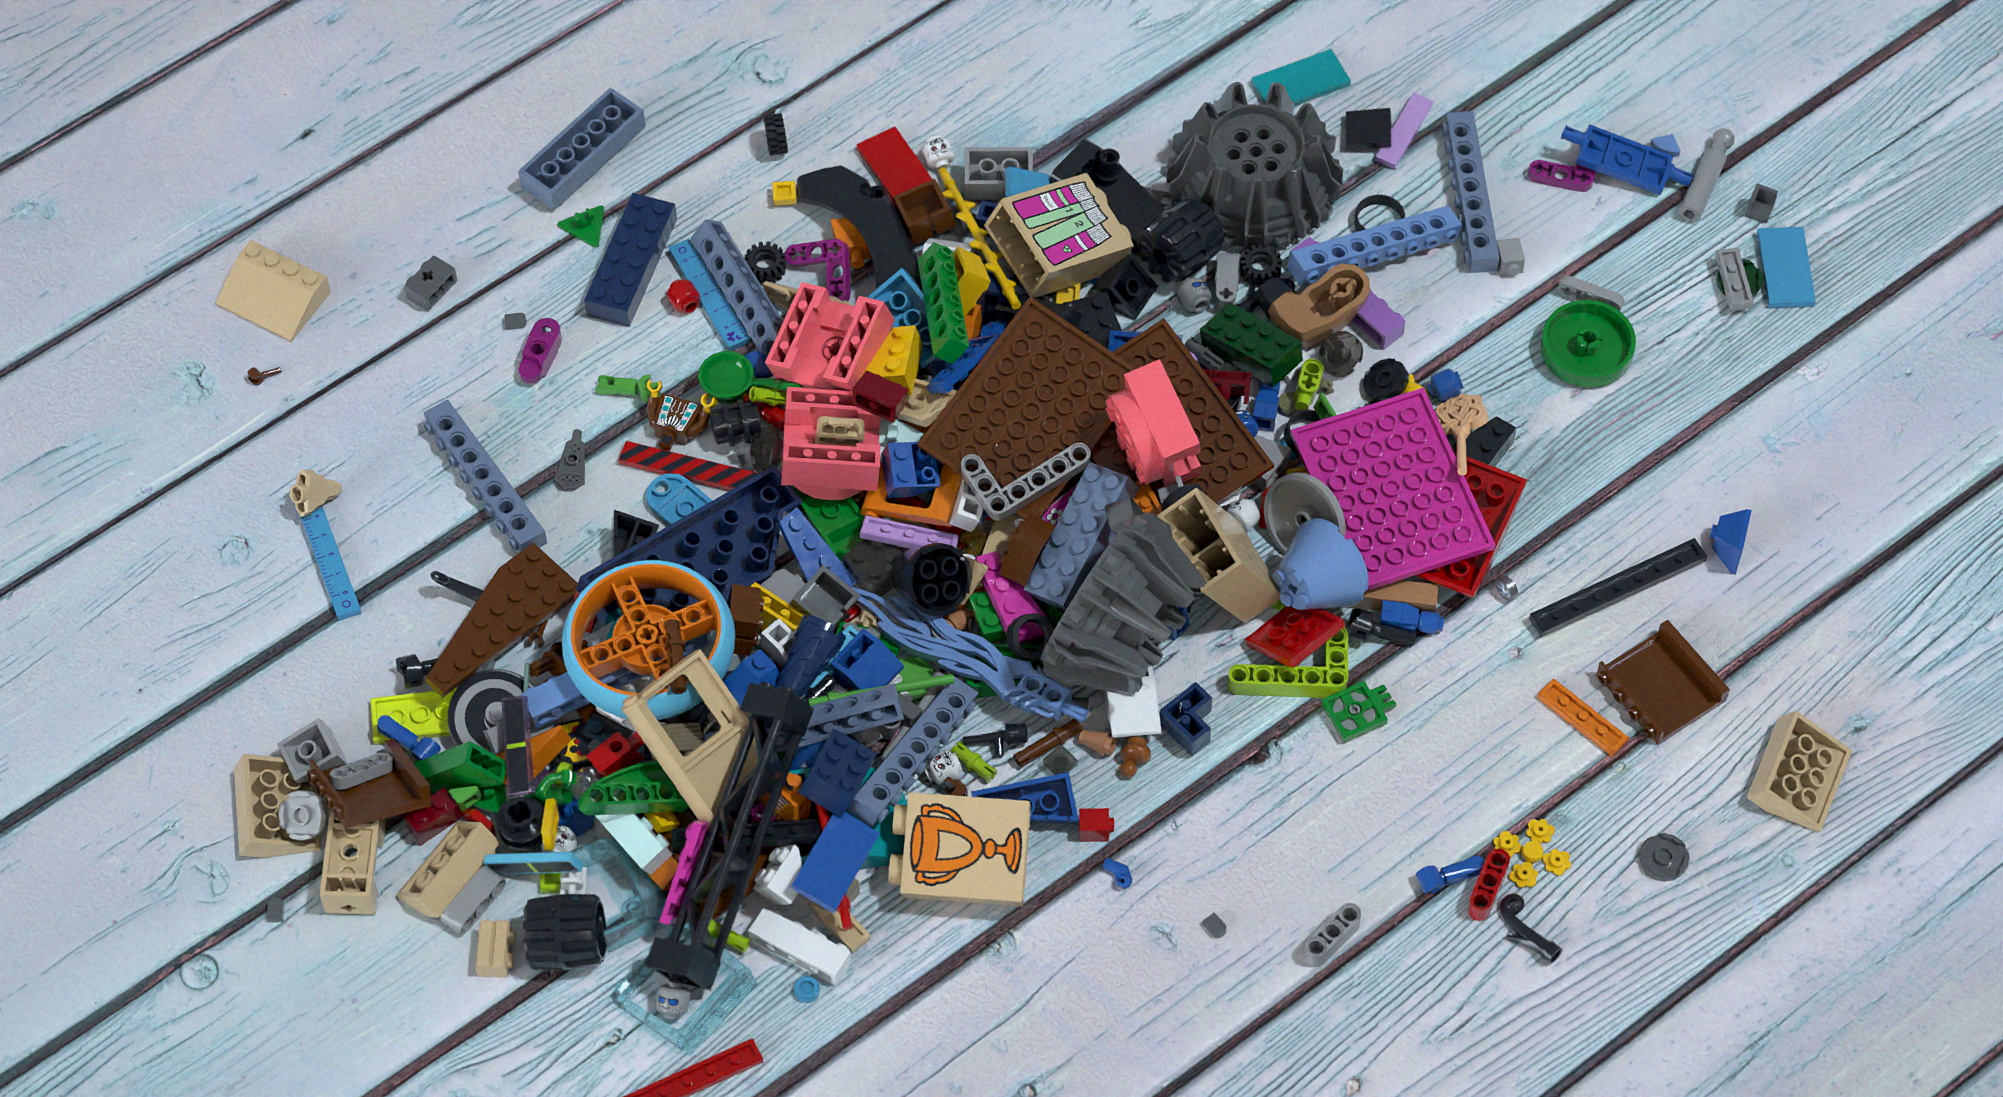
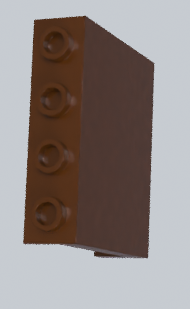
M1668 619L1660 624L1657 633L1605 665L1603 661L1599 662L1596 674L1599 682L1609 688L1614 699L1619 704H1623L1628 710L1631 719L1637 721L1643 727L1646 736L1649 739H1653L1657 745L1726 702L1730 691L1728 686Z
M394 739L384 741L385 753L393 757V770L347 789H334L330 783V772L344 765L320 770L313 759L309 760L310 770L307 771L309 783L311 785L314 784L318 795L324 798L327 808L332 809L335 819L340 820L345 828L431 806L429 783Z

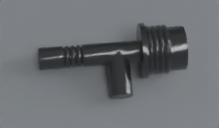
M1005 723V731L963 736L965 746L993 742L995 757L1005 756L1003 741L1007 740L1008 747L1028 742L1026 723Z

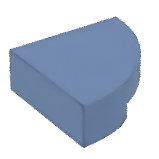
M1673 134L1651 139L1650 144L1654 149L1674 157L1680 156L1681 151Z

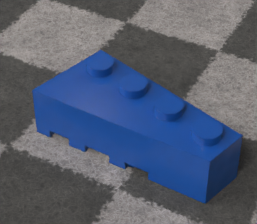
M1069 772L971 791L972 797L1030 801V822L1079 824Z

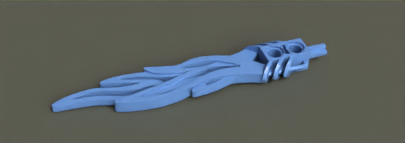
M851 587L860 594L857 604L876 616L879 620L878 628L881 633L903 650L917 657L938 662L939 667L956 675L982 680L1003 701L1009 702L1027 713H1038L1046 718L1052 717L1058 721L1064 714L1082 723L1087 720L1090 710L1072 701L1070 687H1064L1044 674L1040 666L1036 665V670L1032 668L1031 662L1028 660L1023 661L1003 656L986 639L976 634L953 628L941 616L924 614L915 609L905 599L890 596L891 603L911 619L899 613L878 595ZM868 600L884 608L896 621L910 630L896 626L880 609ZM913 612L925 620L941 639L931 637L929 628ZM975 655L989 663L994 668V670L986 664L974 659ZM1013 679H1021L1019 684L1015 687Z

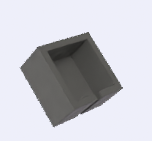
M822 565L796 594L790 605L805 615L821 618L836 628L841 619L843 620L857 604L860 594Z

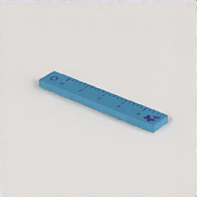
M689 238L668 247L670 255L684 278L690 280L700 293V304L728 350L733 351L750 343V337Z
M322 506L315 509L312 515L301 517L338 621L362 612Z

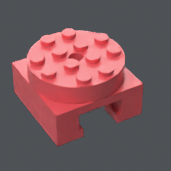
M801 282L765 364L776 379L781 378L784 381L798 383L805 388L853 391L863 372L888 336L895 319L883 301L859 296L855 306L831 301L828 297L829 292L825 287Z
M1160 359L1124 374L1125 389L1108 396V399L1105 400L1106 412L1110 421L1115 422L1118 436L1116 437L1121 450L1126 451L1128 457L1126 460L1131 471L1136 470L1135 473L1140 484L1148 485L1161 479L1164 487L1176 484V476L1181 477L1182 483L1201 476V465L1196 456L1200 453V442Z
M787 387L781 485H793L801 492L813 498L825 500H843L863 490L877 491L880 470L881 445H879V429L881 417L852 405L853 391ZM829 416L862 419L865 423L863 443H857L856 447L815 444L818 418Z

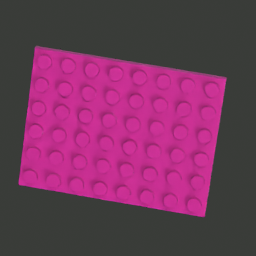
M1424 388L1291 429L1290 435L1307 474L1322 481L1332 491L1341 506L1346 527L1345 539L1351 538L1364 559L1368 572V590L1495 550V542L1465 477L1457 472V459Z

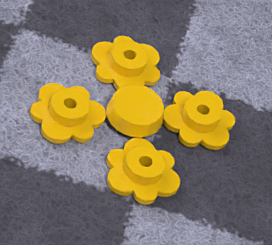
M1545 819L1529 821V829H1527L1526 835L1531 837V841L1527 842L1523 847L1519 843V837L1511 835L1508 831H1503L1499 837L1494 838L1495 849L1499 848L1507 851L1510 858L1514 854L1521 852L1522 857L1527 861L1521 865L1515 864L1513 871L1509 875L1510 880L1517 882L1516 884L1519 888L1525 886L1531 888L1536 885L1538 871L1533 869L1531 863L1539 862L1542 858L1546 864L1545 869L1548 872L1553 871L1557 876L1563 875L1565 870L1571 868L1568 852H1559L1558 849H1552L1551 853L1544 854L1541 844L1543 842L1549 843L1551 836L1555 833L1554 826L1548 824Z

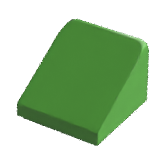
M477 786L449 790L451 797L458 804L462 812L482 799Z

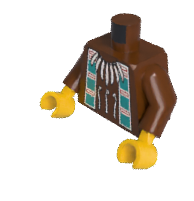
M652 379L647 382V388L651 391V395L648 396L647 416L650 427L654 429L655 436L660 438L658 446L661 449L670 451L674 443L686 445L690 439H694L706 430L710 419V409L717 406V398L713 397L708 405L707 399L709 394L702 395L701 404L663 393L658 396V392L663 388L662 382L658 381V388L655 390L651 387Z

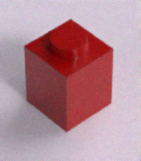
M1079 808V842H1109V832H1114V817H1109V808Z

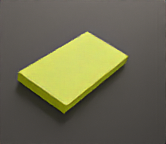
M457 688L443 698L435 691L371 698L374 745L385 744L384 741L390 740L377 730L378 719L383 715L390 716L400 725L417 735L419 739L422 737L450 736L447 723L448 708Z

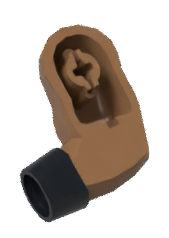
M1342 263L1333 266L1317 282L1307 287L1301 295L1297 294L1293 288L1279 277L1268 279L1256 291L1254 300L1266 317L1271 319L1278 329L1299 339L1303 348H1309L1321 340L1340 332L1365 305L1369 297L1370 282L1364 270L1356 265Z

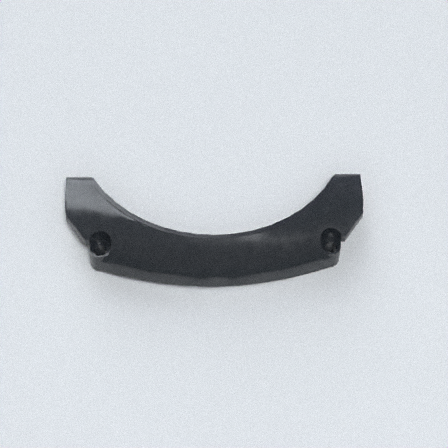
M842 165L822 168L797 178L799 202L820 206L835 212L850 222L861 233L873 259L876 289L901 268L906 270L922 289L918 260L909 231L893 199L882 186L876 185L871 187L867 179Z

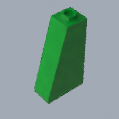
M468 741L415 762L414 765L429 783L430 794H435L443 788L449 792L450 789L470 786L482 788L501 785L504 781L508 762Z

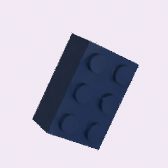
M834 728L820 749L798 793L835 815L842 817L853 801L877 753Z

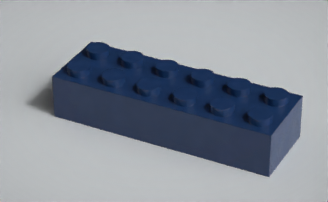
M632 192L584 299L587 316L627 327L631 326L677 221L675 203Z

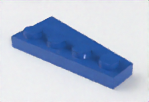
M1000 333L969 339V347L953 364L947 363V369L940 371L926 386L930 394L940 392L941 394H946L954 388L953 385L956 382L965 379L969 375L968 372L971 369H975L999 338Z
M797 507L777 523L789 550L794 554L800 572L802 571L806 582L824 565L850 587L857 583L855 578Z

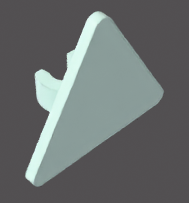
M881 418L879 429V445H881L880 462H882L881 453L887 443L919 442L924 434L898 419L893 423Z

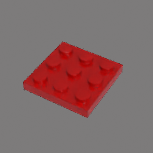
M1289 606L1284 607L1244 640L1247 647L1294 668L1311 653L1318 650L1327 640L1335 636L1337 632L1345 627L1343 618L1323 609L1299 610Z

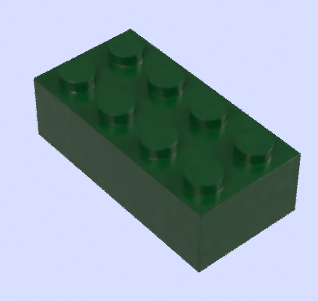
M1231 302L1200 328L1201 344L1211 347V352L1222 360L1244 372L1252 373L1251 376L1272 388L1303 361L1302 345L1299 339Z

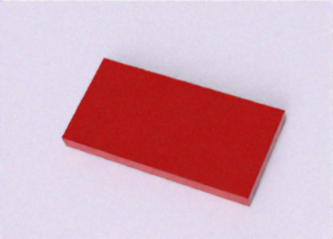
M896 126L856 144L857 151L893 199L894 203V196L932 180V177Z

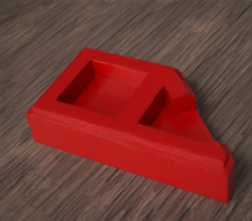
M469 808L463 812L460 810L461 817L467 822H481L496 836L494 824L479 810H470Z

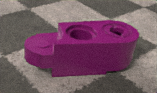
M542 318L533 325L518 368L523 382L528 384L536 383L542 377L545 378L562 343L560 326L556 320ZM546 327L550 328L551 331L548 332V333H545V332H546Z

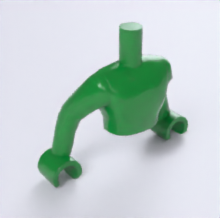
M563 769L561 772L546 775L536 787L535 792L525 793L524 797H530L544 805L546 799L555 798L557 807H561L572 802V792L587 790L597 781L576 782V773L569 769ZM562 781L561 786H552L553 783Z

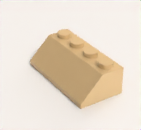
M457 821L396 896L425 916L439 918L451 901L480 869L485 855L495 854V848L500 842L481 822Z

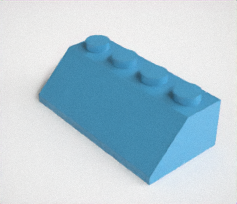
M901 268L867 298L883 301L895 319L892 328L916 325L923 344L919 364L925 369L932 365L931 361L942 359L933 355L923 290L911 275Z

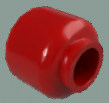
M686 279L673 281L666 294L668 301L678 313L688 314L695 311L701 299L700 293L694 284Z

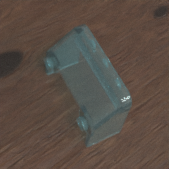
M598 838L570 851L584 864L583 867L587 868L614 858L635 895L622 904L621 912L625 921L603 931L608 953L667 925L659 922L667 901L664 893L616 839Z

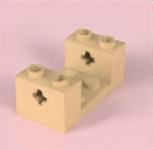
M330 808L319 895L325 913L376 914L378 889L374 875L378 847H384L385 819L345 828L340 820L335 819L334 813ZM350 848L358 850L357 854L353 857H346L344 855Z

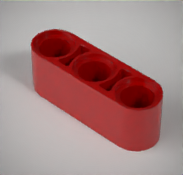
M1497 848L1490 851L1472 891L1468 914L1473 920L1484 921L1487 919L1497 899L1510 863V856L1503 849ZM1493 862H1500L1502 866H1496ZM1488 882L1493 884L1494 886L1487 887L1486 885H1484V883ZM1481 903L1485 905V907L1479 908L1475 904Z

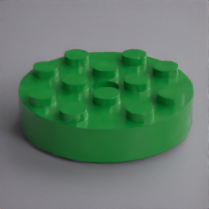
M1594 300L1573 301L1556 309L1548 317L1541 339V354L1551 372L1567 383L1589 388L1605 386L1621 378L1632 363L1636 347L1635 332L1627 317L1613 306Z

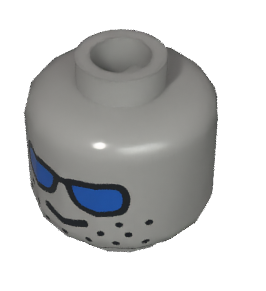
M1187 278L1182 281L1178 289V297L1187 310L1200 312L1209 306L1211 292L1201 278Z
M668 980V984H663L658 988L655 1008L661 1012L660 1016L664 1018L680 1019L681 1015H685L688 1012L691 993L689 989L683 987V982Z

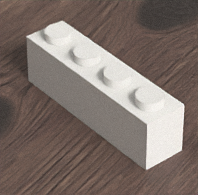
M763 907L748 930L751 943L835 987L852 963L851 952L845 945L829 941L820 932H811L802 923L795 920L792 922L784 918V915L775 909L769 910Z

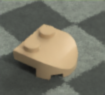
M819 417L816 426L815 444L856 447L857 443H863L865 423L862 419Z

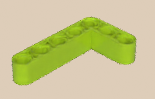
M1342 628L1335 636L1325 642V667L1295 666L1291 668L1280 665L1237 664L1229 669L1228 690L1235 695L1326 698L1347 688L1348 632L1345 628ZM1333 639H1338L1340 642H1334ZM1338 660L1340 661V663H1334L1332 661ZM1235 678H1240V679H1242L1243 681H1236V680H1234V679H1235ZM1259 679H1266L1267 682H1261ZM1283 680H1290L1292 682L1286 683ZM1311 680H1312V681H1315V682H1317V683L1311 684V683H1309V682H1307V681H1311ZM1337 681V682H1340L1341 684H1338V685H1337V684H1333L1332 682Z

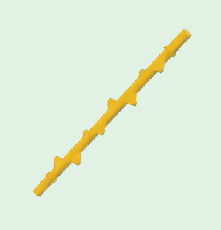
M945 167L940 168L938 173L944 182L945 189H947L942 193L944 197L954 200L960 213L956 214V217L966 222L975 239L969 242V247L981 250L988 262L984 264L985 269L994 273L1003 290V295L1007 297L1014 310L1019 309L1021 303L1015 294L1014 287L1016 283L1006 278L997 261L1003 257V254L990 249L984 238L988 232L978 227L969 211L975 207V203L963 200L956 187L955 180L951 178Z

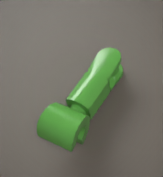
M650 374L645 375L638 380L600 375L598 377L599 385L596 386L595 391L600 395L621 394L635 396L639 392L641 400L648 403V396L651 395V391L647 388V382L651 379ZM658 382L652 383L651 387L653 390L658 388Z

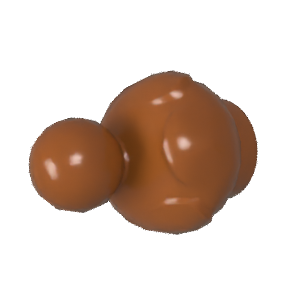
M1137 736L1128 738L1127 745L1120 752L1121 759L1124 762L1118 767L1121 774L1126 778L1134 777L1137 773L1136 765L1145 764L1150 761L1151 750L1144 738Z

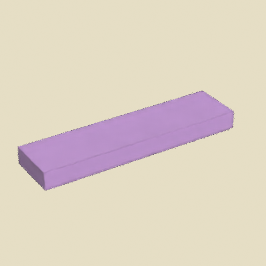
M1416 93L1412 94L1392 128V147H1381L1375 156L1376 162L1392 169L1397 168L1433 107V100Z
M865 516L860 532V538L910 549L931 543H945L957 548L959 535L871 516Z

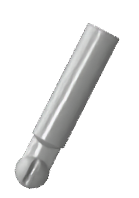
M1718 129L1713 134L1712 148L1705 151L1679 208V215L1686 221L1697 222L1700 220L1726 162L1725 152L1734 144L1735 138L1729 129Z

